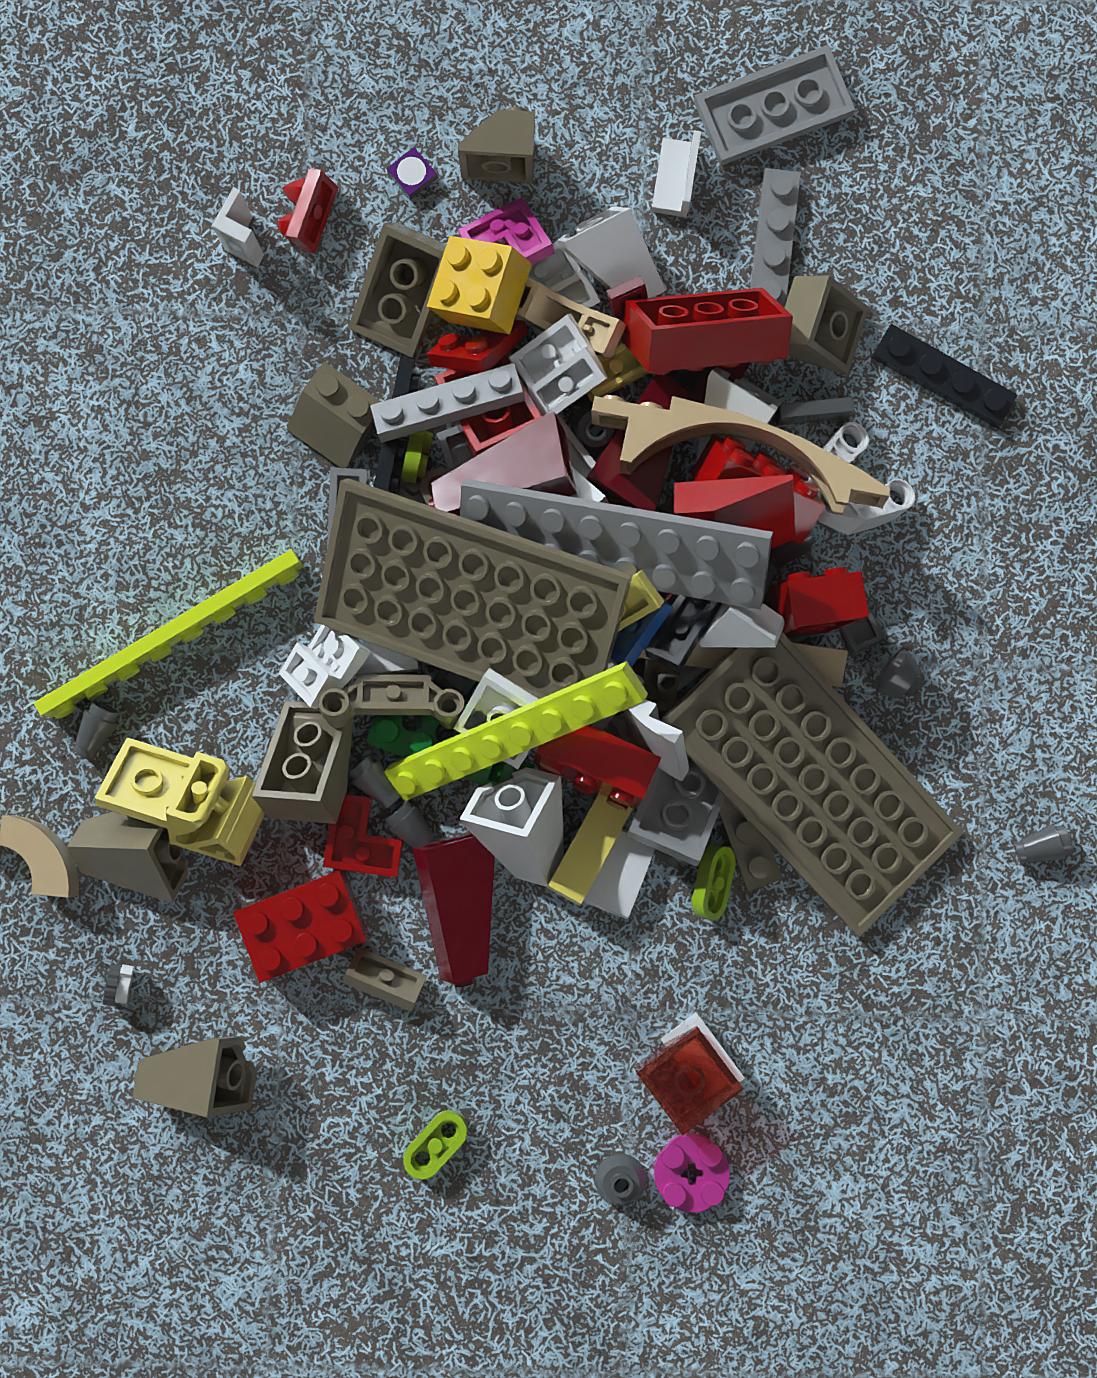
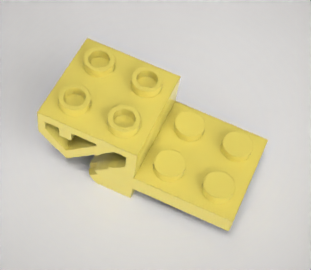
M128 737L94 798L98 807L167 828L170 844L238 866L242 865L265 815L251 796L256 782L248 776L227 781L230 767L224 760L200 752H196L194 758Z

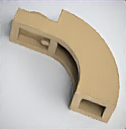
M527 279L515 316L517 319L523 320L525 323L544 332L567 314H572L594 352L611 359L627 324L617 318L571 301L540 282Z
M2 815L0 846L16 851L26 861L32 877L31 894L67 898L79 896L77 868L64 842L52 830L37 821L21 816Z

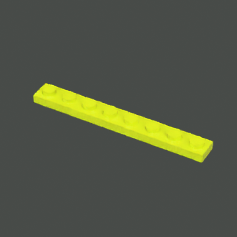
M290 549L35 701L33 704L40 716L60 719L69 715L76 709L75 703L85 697L88 700H92L101 696L108 690L106 685L117 678L120 681L131 678L140 671L138 666L149 659L155 662L166 657L172 652L170 647L182 639L184 643L198 638L204 633L202 629L204 626L213 621L219 624L235 615L234 608L244 602L251 605L260 601L268 594L266 589L276 583H279L280 586L290 583L299 576L297 571L304 567L297 554Z
M626 661L394 762L386 768L384 773L405 802L644 702L648 693Z

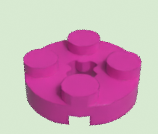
M696 1133L680 1134L668 1141L669 1143L658 1153L654 1162L655 1183L665 1202L680 1211L693 1213L707 1210L719 1204L728 1188L730 1169L727 1158L718 1145L706 1136ZM688 1163H695L696 1169L702 1170V1175L696 1177V1182L690 1183L687 1177H681V1171L688 1169Z

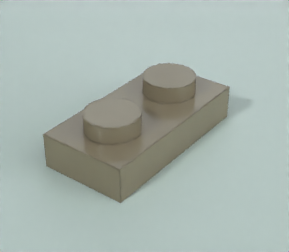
M358 947L342 983L412 1012L427 975Z

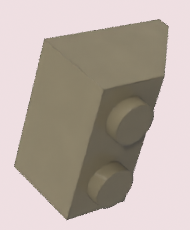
M509 107L507 110H497L459 142L458 156L461 179L533 183L535 112L528 111L522 107Z
M830 275L795 276L785 305V309L793 316L788 355L793 359L848 375L869 307Z
M324 361L303 389L286 430L339 468H349L376 431L370 405L381 401Z

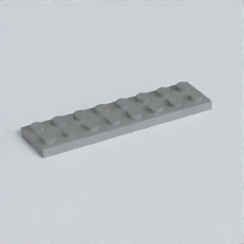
M465 479L461 484L460 517L631 575L643 570L657 591L761 610L773 532Z

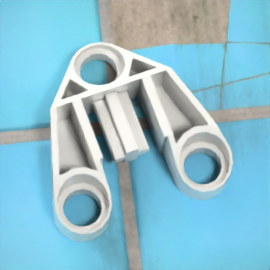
M847 422L827 440L822 449L851 463L867 448L869 436L865 428L860 424ZM843 435L852 436L857 443V448L849 446L845 442ZM809 477L808 481L810 482V484L814 485L819 490L817 485ZM893 479L885 484V486L900 495L902 505L896 504L889 495L883 508L862 504L855 505L852 502H848V505L844 508L843 515L831 513L824 496L819 490L818 496L826 507L818 521L847 535L872 529L898 518L915 502V493L911 485L906 481Z

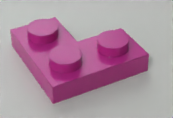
M522 197L458 229L460 238L513 246L532 265L555 254L552 242Z

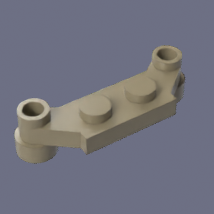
M356 674V681L344 690L331 688L324 691L318 702L321 715L333 728L345 726L348 720L355 715H431L439 720L443 727L453 729L465 709L463 696L453 689H440L432 683V675Z

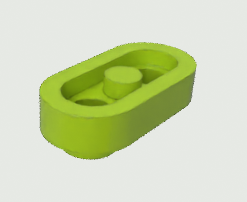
M424 430L410 434L401 481L416 483L417 476L424 478L429 457L427 455L430 452L433 433Z
M712 844L703 852L699 862L694 892L691 897L693 911L700 918L714 921L719 919L726 910L736 864L734 852L729 847Z
M445 1110L438 1113L408 1145L404 1153V1168L410 1176L424 1180L431 1178L440 1170L466 1139L468 1128L464 1117L456 1111ZM445 1123H451L455 1126L456 1132L453 1135L448 1136L443 1133L442 1126ZM420 1151H425L430 1155V1161L424 1164L420 1163L416 1158V1154Z

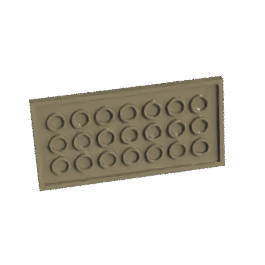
M346 478L340 481L314 622L478 682L481 681L483 675L490 668L537 699H541L608 669L633 575Z
M781 632L776 648L733 647L659 720L683 731L687 757L858 937L964 833L783 632Z

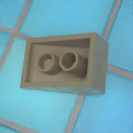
M398 222L384 224L348 329L411 358L415 357L436 314L427 307L447 244Z
M300 701L284 702L251 795L269 819L336 824L347 791L354 716L348 720L345 726L333 728L323 718L319 707L314 709L306 702Z

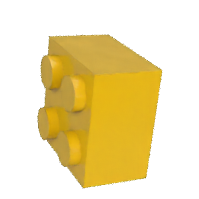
M449 236L427 307L448 323L510 334L532 263L513 246Z

